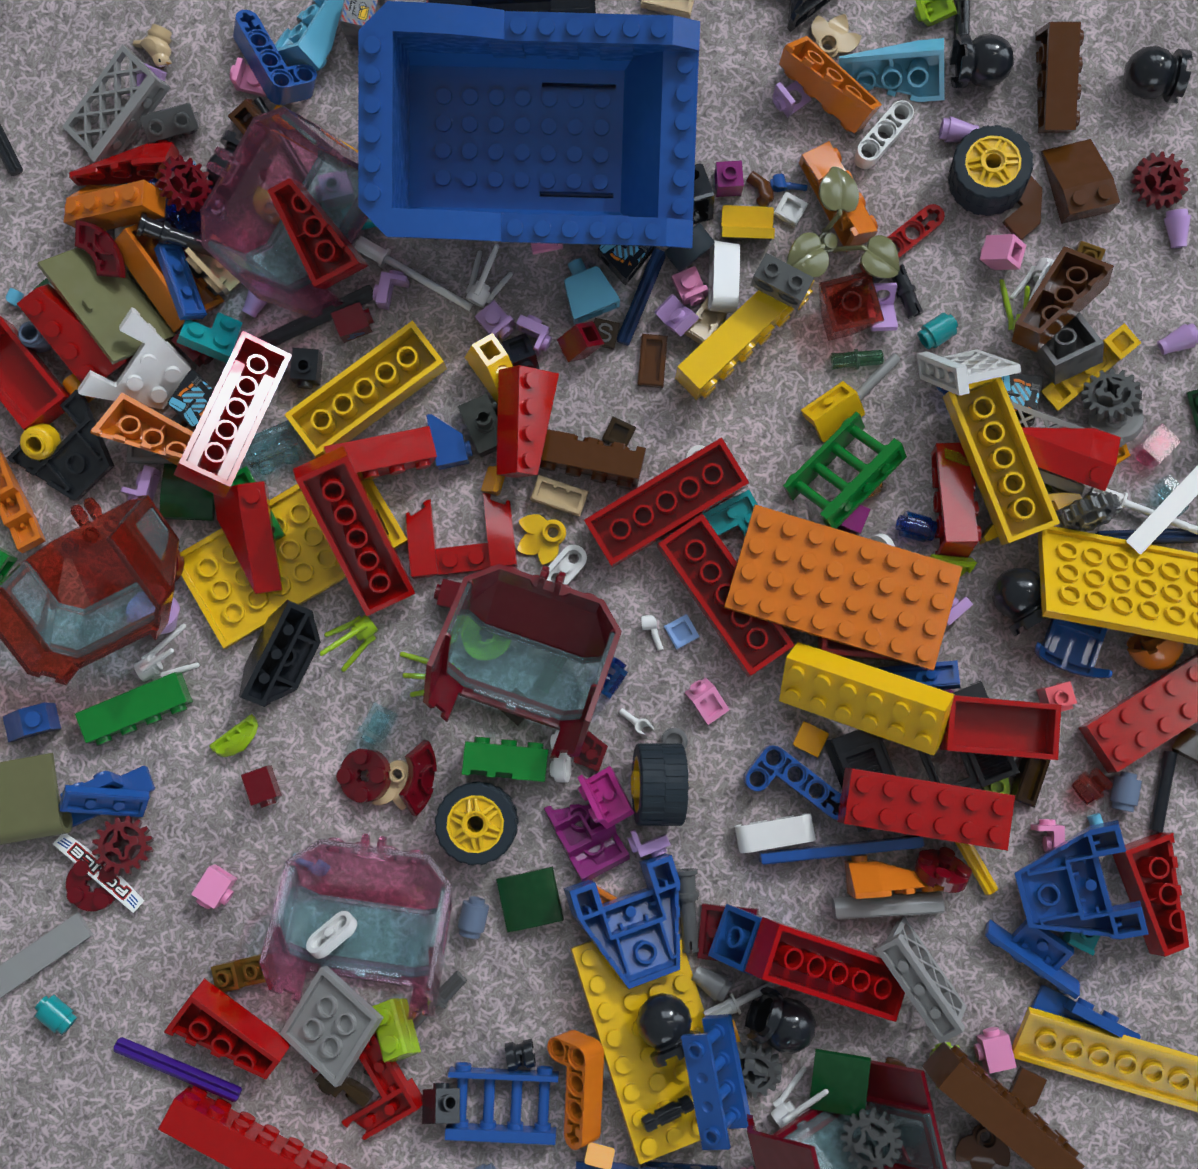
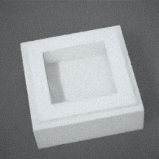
M786 191L774 211V216L796 227L809 203Z

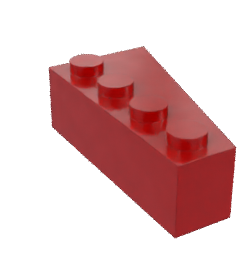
M288 178L267 190L315 288L325 290L369 266L301 182Z
M521 365L499 369L496 475L513 478L538 475L559 373Z
M205 978L164 1031V1033L170 1036L177 1034L186 1038L185 1043L194 1047L199 1044L210 1049V1054L218 1058L221 1056L233 1060V1065L263 1079L268 1078L291 1046L277 1031Z

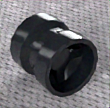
M532 1039L523 1040L520 1044H515L514 1042L505 1043L508 1071L517 1070L520 1066L527 1068L536 1067L535 1053L533 1054L532 1050L534 1048Z

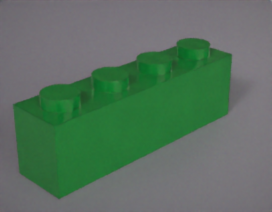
M174 672L74 714L85 743H96L97 746H101L113 741L111 736L121 732L122 736L137 731L136 726L146 722L148 726L163 720L161 715L171 712L172 715L187 710L186 705L193 703L182 673Z

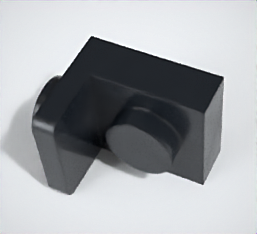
M526 333L502 341L503 348L513 366L521 365L540 369L536 353Z

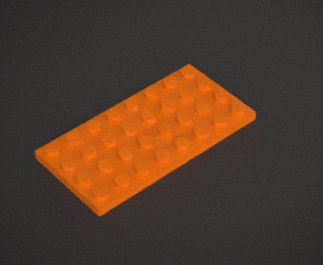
M755 504L724 608L934 671L963 567Z

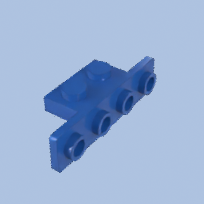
M141 766L121 776L110 771H102L93 776L94 779L73 784L74 786L149 791V793L155 790L147 766ZM71 812L73 819L72 828L101 814Z
M991 919L986 923L985 936L991 944L1007 951L1014 960L1030 967L1037 976L1053 983L1063 994H1068L1074 999L1080 996V982L1061 969L1074 954V947L1049 930L1029 928L1027 920L1013 934Z
M1045 985L1040 986L1031 1005V1008L1103 1028L1121 1038L1123 1035L1137 1039L1141 1038L1140 1034L1119 1024V1017L1103 1010L1102 1014H1099L1093 1010L1095 1005L1080 997L1076 1002Z

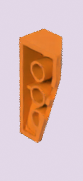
M852 855L850 861H844L847 894L855 899L892 896V891L896 894L908 895L915 894L917 892L916 889H922L923 892L943 891L944 887L935 884L934 888L928 886L917 876L915 870L868 859L867 855Z

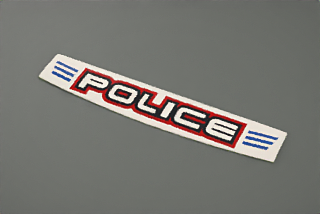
M68 834L60 835L53 843L55 847L74 863L80 860L86 861L89 864V872L87 874L131 912L134 913L144 902L141 896L121 876H116L113 881L103 882L99 877V872L106 863L99 866L96 863L99 857L94 856L92 851Z

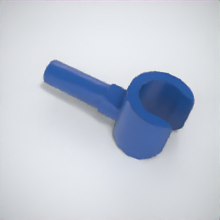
M775 174L773 179L770 180L774 192L790 189L807 191L808 185L786 182L784 174Z

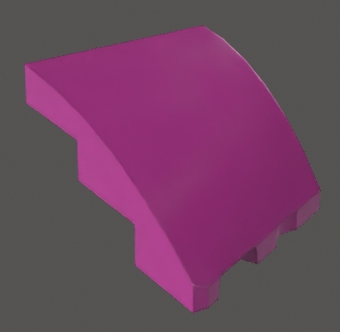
M590 803L588 805L572 804L570 807L553 810L552 806H547L544 808V811L581 882L588 879L592 880L630 859V854L617 835L616 826L613 825L606 829L600 822L596 824L588 809L592 808ZM580 821L581 824H582V827H581V826H578V825H575V824Z

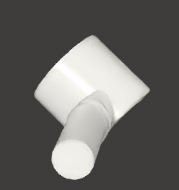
M652 615L641 616L642 630H651L657 651L664 649L658 635L655 617Z
M623 708L619 711L620 715L635 726V730L642 738H648L642 732L644 727L647 726L654 730V727L647 719L635 718Z

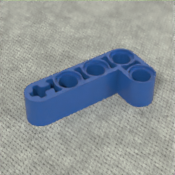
M250 10L238 11L235 17L233 37L267 98L277 105L290 104L311 98L317 77L316 70L307 64L287 67L256 13Z
M773 745L764 747L745 771L743 780L749 789L762 791L777 776L828 817L838 820L839 812L835 811L832 813L834 810L833 806L824 801L828 797L831 801L839 803L841 794L781 747ZM770 750H775L779 754V760L774 765H770L766 761V754ZM796 766L800 770V777L797 781L792 782L788 779L787 772L791 767ZM755 771H759L763 775V781L759 786H753L749 780L750 775ZM814 783H818L822 789L820 796L817 798H812L809 794V788Z

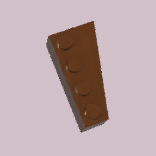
M1049 22L1035 32V41H1041L1039 51L1036 52V63L1041 65V70L1037 76V90L1042 92V97L1037 99L1038 133H1071L1076 130L1080 122L1077 100L1080 99L1082 90L1081 84H1078V78L1083 66V59L1079 56L1080 46H1082L1084 41V31L1081 30V22Z

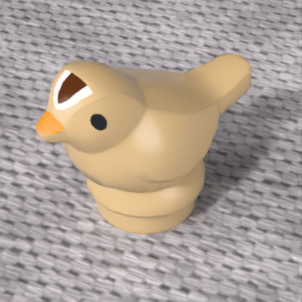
M152 24L151 29L147 31L148 36L142 40H133L132 45L145 49L158 68L166 69L172 63L169 59L171 55L169 44L172 41L170 39L172 33L162 26Z

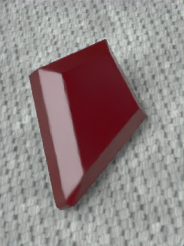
M588 730L579 757H574V762L599 772L608 746Z

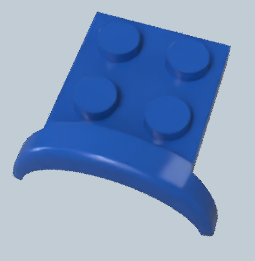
M1051 618L1043 644L1037 642L1034 652L1038 658L1056 668L1084 677L1101 679L1110 678L1113 674L1109 669L1095 668L1107 628Z

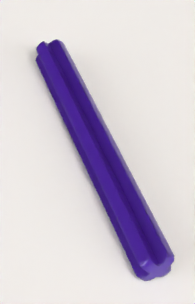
M120 1037L114 1045L113 1051L117 1054L231 1102H236L241 1095L242 1088L238 1085L124 1037Z

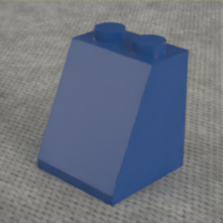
M726 904L708 956L741 972L750 974L745 969L762 917Z

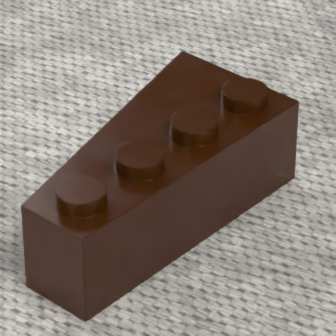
M1064 246L1016 321L1012 342L1037 352L1109 285L1114 265Z
M547 429L540 468L547 471H555V468L566 470V475L580 477L581 474L591 476L590 480L603 484L606 483V480L617 482L616 486L619 488L631 490L632 486L638 487L646 448L637 446L636 451H632L624 443L614 442L606 446L603 441L597 438L584 437L583 441H580L575 434Z

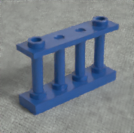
M731 1014L708 1015L702 1018L704 1033L685 1034L681 1036L702 1150H729L731 1145L727 1129L747 1128V1114L750 1115L732 1016Z
M457 1062L455 1067H450L448 1078H457V1088H460V1123L446 1125L445 1140L555 1145L556 1127H551V1123L548 1122L550 1082H558L559 1071H553L551 1066H538L537 1070L517 1069L514 1071L498 1068L472 1067V1064L468 1062ZM468 1079H485L483 1120H480V1124L469 1123V1120L466 1119ZM495 1080H512L510 1121L507 1122V1125L496 1124L494 1120ZM523 1081L539 1082L538 1118L534 1126H523L524 1122L521 1121Z

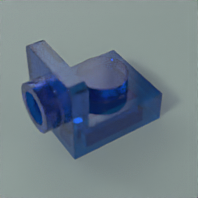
M613 657L610 666L616 672L614 675L607 674L603 686L604 689L601 692L608 699L612 698L628 675V672L624 670L627 665L616 657Z

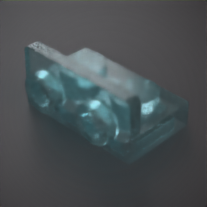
M289 420L255 434L246 453L248 464L258 478L269 475L306 457Z

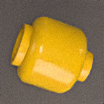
M44 423L27 428L20 437L22 451L26 456L35 460L46 459L53 455L57 446L61 443L57 430L51 425Z

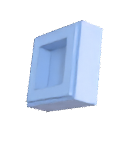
M687 614L664 626L676 650L700 637Z

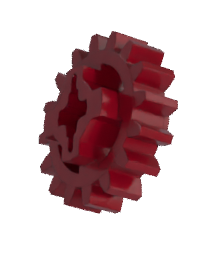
M1161 151L1157 157L1154 153H1151L1147 158H1143L1132 171L1136 175L1130 180V183L1136 184L1132 193L1139 192L1140 196L1137 201L1140 202L1145 199L1147 201V208L1154 203L1156 210H1159L1163 205L1168 209L1174 203L1177 204L1183 198L1182 195L1188 191L1185 185L1190 182V178L1184 177L1189 169H1182L1180 165L1183 163V160L1175 162V154L1173 153L1168 158L1165 157L1164 151Z
M179 155L176 159L170 156L161 163L154 176L158 179L155 187L162 189L159 196L168 198V206L174 203L176 204L177 211L184 207L186 212L190 214L193 209L199 212L211 201L210 198L214 191L210 188L214 183L206 179L209 172H202L200 170L202 164L199 163L195 166L193 165L192 158L189 157L187 161H184L182 155Z
M118 816L115 817V824L113 825L108 821L104 822L107 829L105 831L98 829L96 832L101 836L100 839L92 840V843L98 846L97 849L92 851V854L100 856L96 863L99 866L106 863L104 870L107 873L114 868L116 876H120L122 870L128 876L131 875V868L133 867L139 871L142 870L140 862H149L150 860L146 853L154 851L152 847L148 846V843L153 842L154 838L146 836L150 829L147 826L140 829L142 825L141 820L137 819L132 823L130 816H127L124 822ZM126 829L136 831L139 836H129ZM114 833L112 839L109 842H107L110 835ZM122 837L129 844L125 846L124 853L117 848L122 845ZM140 849L138 855L133 859L132 856L136 850ZM107 856H118L120 863L112 862Z

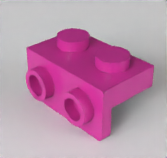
M611 766L588 779L583 774L578 776L581 784L578 790L583 799L589 801L592 808L588 809L596 824L600 822L608 829L635 813Z

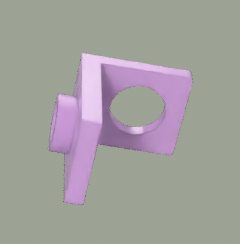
M794 81L786 88L781 82L777 83L772 96L775 107L779 111H783L787 118L812 100L797 81ZM796 90L801 94L802 99L798 104H795L796 101L790 95V91Z
M897 283L870 284L867 312L871 331L897 330L898 323L894 309ZM880 290H888L890 292L885 298L875 297L876 292Z

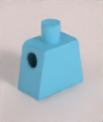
M582 258L575 259L568 264L572 276L564 279V286L574 325L620 307L619 296L598 266L586 269Z

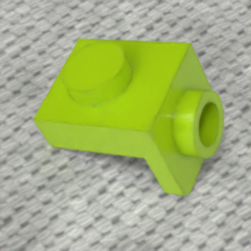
M915 0L917 4L914 7L916 18L919 22L923 21L928 27L958 14L953 0Z

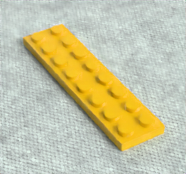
M1028 1007L1012 1044L1015 1059L1198 1112V1056L1127 1035H1123L1121 1038L1103 1028Z

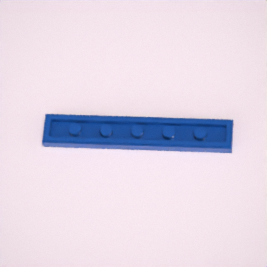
M914 835L758 853L759 862L766 865L923 848L924 841L923 837Z

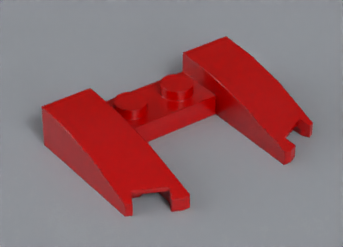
M483 493L488 543L436 549L431 499L424 501L425 507L411 516L407 512L406 524L411 577L416 579L481 571L497 564L518 566L510 501L507 500L504 505L490 500L491 494Z
M376 1031L359 1056V1059L381 1096L341 1121L346 1128L350 1126L352 1121L364 1128L366 1132L361 1138L363 1140L412 1114L422 1106V1094L413 1078L407 1080L396 1061H383ZM311 1065V1071L314 1074L318 1070Z

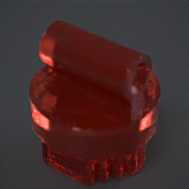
M1098 768L1092 769L1090 774L1086 771L1078 776L1079 779L1072 783L1073 789L1086 805L1104 797L1103 791L1109 790L1113 786V783Z

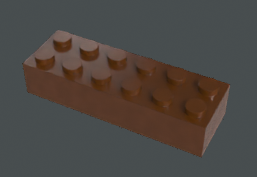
M942 1042L922 1065L943 1093L1033 1168L1083 1169L1085 1167L1077 1158L1080 1153L1068 1143L1069 1141L1058 1130L1050 1128L1049 1124L1036 1112L1032 1113L1016 1095L1013 1097L997 1079L993 1080L988 1076V1072L977 1062L973 1063L969 1060L968 1056L958 1046L954 1045L951 1048L945 1042Z

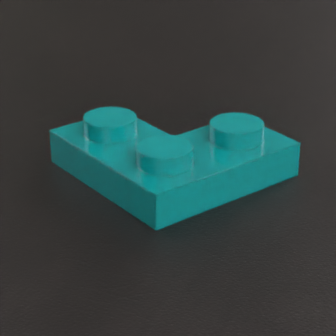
M220 312L217 313L212 328L192 320H185L177 343L227 363L243 322Z
M749 489L703 513V515L718 536L738 526L745 538L753 507L755 504H758Z

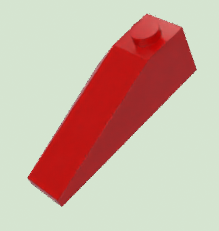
M1022 427L1037 467L1106 491L1116 467L1121 437L1096 428Z
M260 481L231 486L225 498L213 493L217 520L254 593L261 594L281 591L282 583L268 486L266 483Z

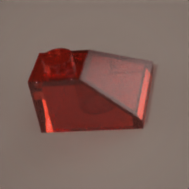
M866 271L819 283L821 318L828 341L854 335L884 321L873 278Z

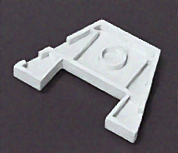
M131 307L119 325V330L142 342V344L116 382L90 370L78 387V394L115 401L121 393H124L147 407L164 409L168 400L191 370V366L168 341L166 342L156 332V329L150 323H147L140 316V313L135 308Z

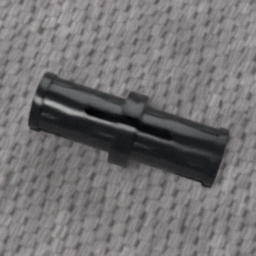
M901 264L898 275L893 277L892 280L894 283H897V299L900 298L907 318L910 319L912 316L921 315L923 309L915 293L916 287L911 284L905 266Z

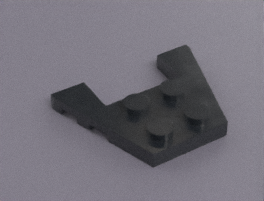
M76 389L60 406L77 427L57 446L53 455L44 460L31 459L24 454L19 445L7 457L10 462L20 465L26 472L47 482V485L73 501H79L114 467L103 437L90 433L96 425V421L86 397L78 394Z

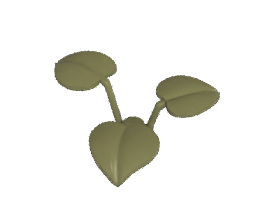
M836 166L831 167L820 183L819 198L826 209L829 211L837 210V213L830 223L822 229L821 234L816 235L815 233L807 232L797 237L788 253L786 263L816 278L823 275L828 268V253L862 250L864 253L860 258V264L869 275L881 279L897 276L900 270L898 252L895 244L888 237L883 235L873 236L868 240L867 247L865 245L837 246L838 239L835 234L830 232V229L842 216V211L852 212L856 209L859 202V190L854 179L846 171Z

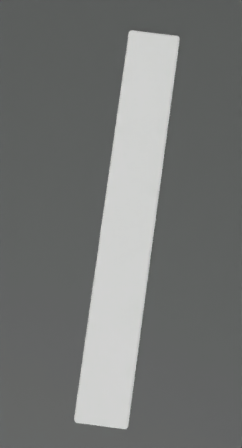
M1198 465L1126 540L1139 554H1142L1198 495Z

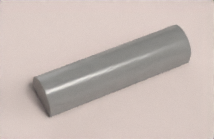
M941 891L915 892V894L908 895L892 894L890 897L855 899L852 896L833 897L831 900L834 920L944 913L943 911H945Z

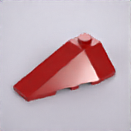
M158 140L155 143H147L69 172V178L77 186L125 184L140 180H146L149 183L157 182L158 179L154 176L158 171V167L170 156L176 159L179 156V150L173 142Z

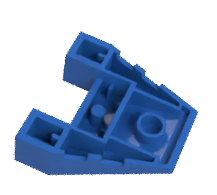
M1118 820L1090 825L1014 873L1029 928L1083 933V935H1098L1120 940L1149 935L1141 902L1136 901L1112 906L1099 857L1126 852Z
M664 853L639 861L647 888L605 903L601 902L596 883L589 879L563 888L572 916L628 989L680 970V879L673 857L670 854Z

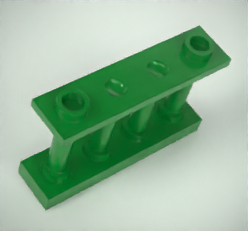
M858 412L847 418L841 427L802 467L788 477L783 485L788 497L792 501L801 493L823 511L820 515L825 525L835 529L907 458L902 443L895 438L888 445H883L863 431L865 426ZM856 438L878 455L870 463L865 464L845 448ZM836 457H839L859 472L851 482L847 483L827 468ZM818 475L841 491L833 501L829 502L808 486Z

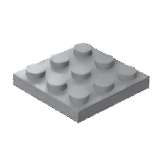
M323 966L312 980L280 1032V1035L334 1087H338L343 1084L384 1017L328 966Z

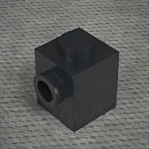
M292 347L290 379L294 384H297L298 388L313 389V385L320 386L323 354L319 349Z
M433 1083V1089H423L422 1124L460 1123V1088H449L450 1083Z

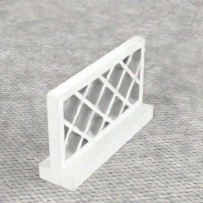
M978 349L944 357L928 351L917 353L920 379L959 396L970 393V383L1021 372L1020 364Z

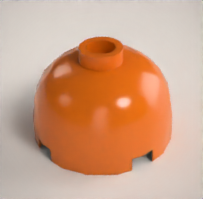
M1134 634L1126 643L1128 646L1126 649L1132 659L1138 665L1148 670H1167L1172 668L1184 650V643L1139 634Z

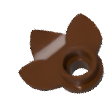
M979 1123L972 1130V1134L964 1136L959 1140L955 1148V1160L958 1162L969 1161L972 1169H992L995 1163L1008 1167L1010 1163V1150L1005 1143ZM983 1132H989L990 1134L987 1141L981 1140Z

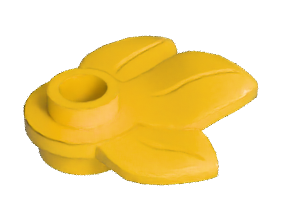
M539 514L527 515L521 518L519 524L526 534L519 542L518 552L525 555L538 554L542 565L553 561L558 555L559 544L566 537V528L563 523L555 519L547 521ZM551 528L558 530V535L554 538L548 535V531Z

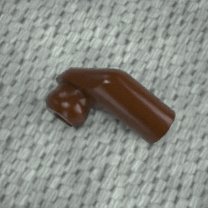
M752 171L746 182L758 190L759 197L756 199V203L761 207H768L769 203L774 200L772 185L765 178Z

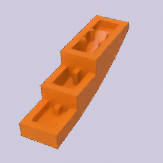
M0 449V516L3 524L9 528L17 550L23 554L46 542L28 500Z

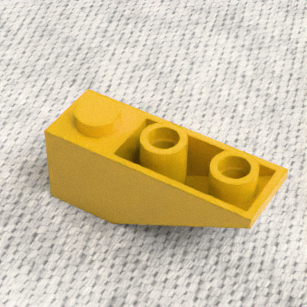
M492 333L472 344L464 358L498 404L499 369L513 367L508 354Z

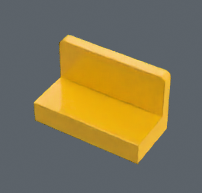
M723 205L720 237L774 239V208Z
M844 381L801 409L804 418L815 427L820 440L824 443L855 412H858L861 417L865 415L857 391Z

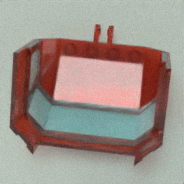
M148 495L135 496L103 514L100 505L92 497L84 500V507L87 512L79 504L71 506L70 512L79 527L52 540L23 560L0 583V639L28 675L38 678L41 675L54 678L56 683L67 685L79 669L149 634L156 641L167 626L174 595L176 561L180 540Z

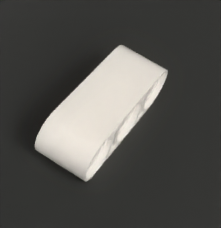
M905 100L895 102L862 139L854 154V162L859 168H872L904 132L914 115L913 106ZM895 114H901L905 119L900 120L896 118ZM884 132L889 138L883 139L878 133ZM862 151L870 152L872 157L867 158L863 156Z
M715 241V244L710 248L709 311L733 314L737 311L740 273V245L737 243Z
M804 813L801 816L795 817L792 815L776 818L773 821L752 822L750 825L734 826L739 853L756 852L816 840L811 813Z

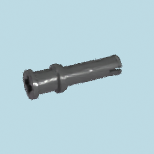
M676 869L680 879L679 901L682 952L690 953L689 942L691 941L692 953L699 952L695 900H698L699 897L695 881L698 869Z

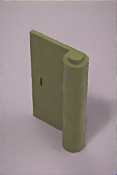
M74 248L37 263V266L112 364L133 356L142 344V342L119 330V325L131 307L135 308L140 313V316L147 323H150L166 342L168 341L173 348L176 347V344L171 341L176 335L126 270V278L97 276L96 265L92 257L80 248Z
M53 753L0 762V845L71 832L73 826L71 812H60L59 809L60 799Z

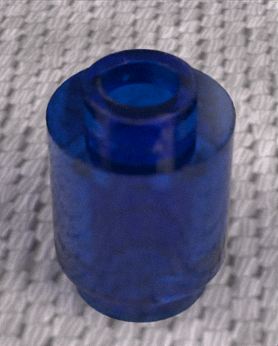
M905 511L903 515L898 516L895 529L899 530V536L920 542H931L936 534L937 521L932 520L929 516Z

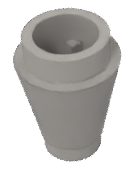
M698 966L691 978L714 1001L717 999L723 1002L733 985L728 980L729 977Z

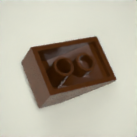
M1091 139L1041 151L1061 224L1110 213L1120 203L1114 178Z

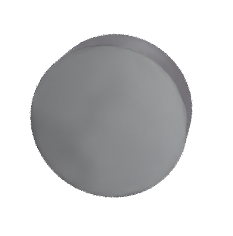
M669 728L662 734L661 743H680L686 749L688 739L683 730Z

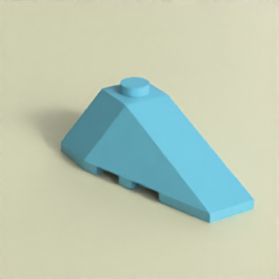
M313 0L316 4L300 12L297 18L301 22L292 30L287 28L275 44L286 64L290 66L307 64L317 71L325 66L327 63L326 58L332 50L344 0Z
M944 38L917 40L839 56V65L866 90L879 87L887 89V95L895 96L896 92L911 95L910 100L916 102L945 100Z

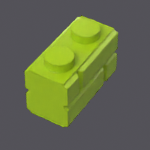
M393 998L372 1006L384 1017L376 1029L384 1062L400 1061L421 1052L407 998Z

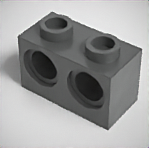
M766 253L753 276L750 286L798 310L814 278Z

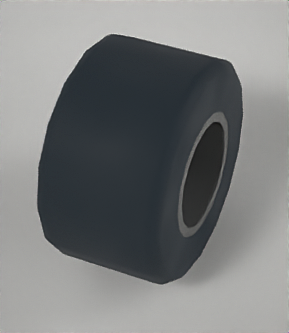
M698 223L693 227L692 249L669 247L665 250V255L676 269L681 272L711 248L715 241L705 228Z

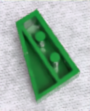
M477 736L474 737V741H465L462 775L472 774L517 780L546 781L549 749H543L544 743L528 742L527 747L517 746L516 740L501 739V744L490 743L491 738Z

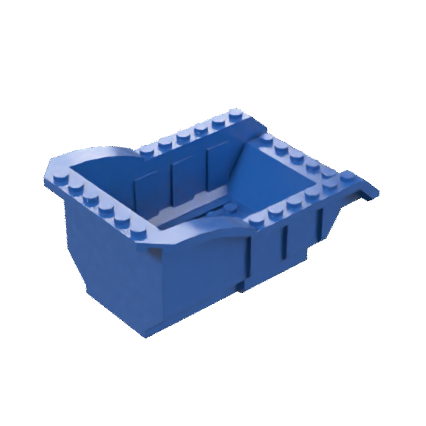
M387 1L358 30V207L386 237L660 246L692 249L700 21L675 15L522 12L454 4Z

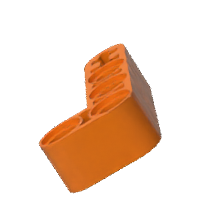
M570 1030L550 1038L547 1048L550 1057L554 1061L567 1066L564 1139L572 1150H578L600 1138L604 1049L596 1038L577 1030Z

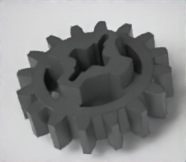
M1110 369L1109 374H1105L1101 370L1099 371L1098 378L1091 375L1090 383H1084V390L1081 393L1083 409H1089L1090 417L1097 414L1098 421L1100 422L1104 417L1108 418L1109 423H1112L1116 417L1121 422L1124 421L1125 414L1132 417L1134 409L1140 408V400H1142L1140 382H1134L1133 374L1125 377V370H1122L1119 374H1115L1114 369Z
M1112 492L1106 495L1104 493L1099 495L1098 493H1091L1080 500H1075L1070 505V509L1063 511L1064 514L1061 515V518L1067 529L1091 531L1096 527L1109 523L1112 516L1119 514V510L1122 507L1117 494H1112Z
M751 1040L747 1041L746 1046H743L741 1042H737L746 1094L751 1092L753 1098H757L758 1092L767 1096L768 1088L775 1091L776 1083L781 1082L782 1063L779 1062V1054L772 1055L771 1046L764 1049L762 1044L757 1043L755 1046Z
M863 1108L859 1112V1117L853 1113L849 1118L851 1123L845 1122L843 1129L847 1132L842 1133L841 1140L847 1143L843 1145L842 1150L843 1152L850 1151L849 1162L855 1159L858 1161L857 1169H861L863 1165H866L867 1169H873L874 1167L884 1169V1164L892 1168L894 1165L893 1158L899 1159L901 1152L898 1149L902 1148L903 1141L897 1138L901 1136L902 1131L901 1129L893 1128L896 1122L895 1119L890 1121L885 1119L887 1112L884 1111L878 1116L876 1115L875 1108H872L870 1114H867ZM860 1126L861 1134L854 1138V1131ZM868 1135L872 1140H877L876 1145L871 1140L867 1141ZM890 1143L889 1151L883 1155V1146H887Z

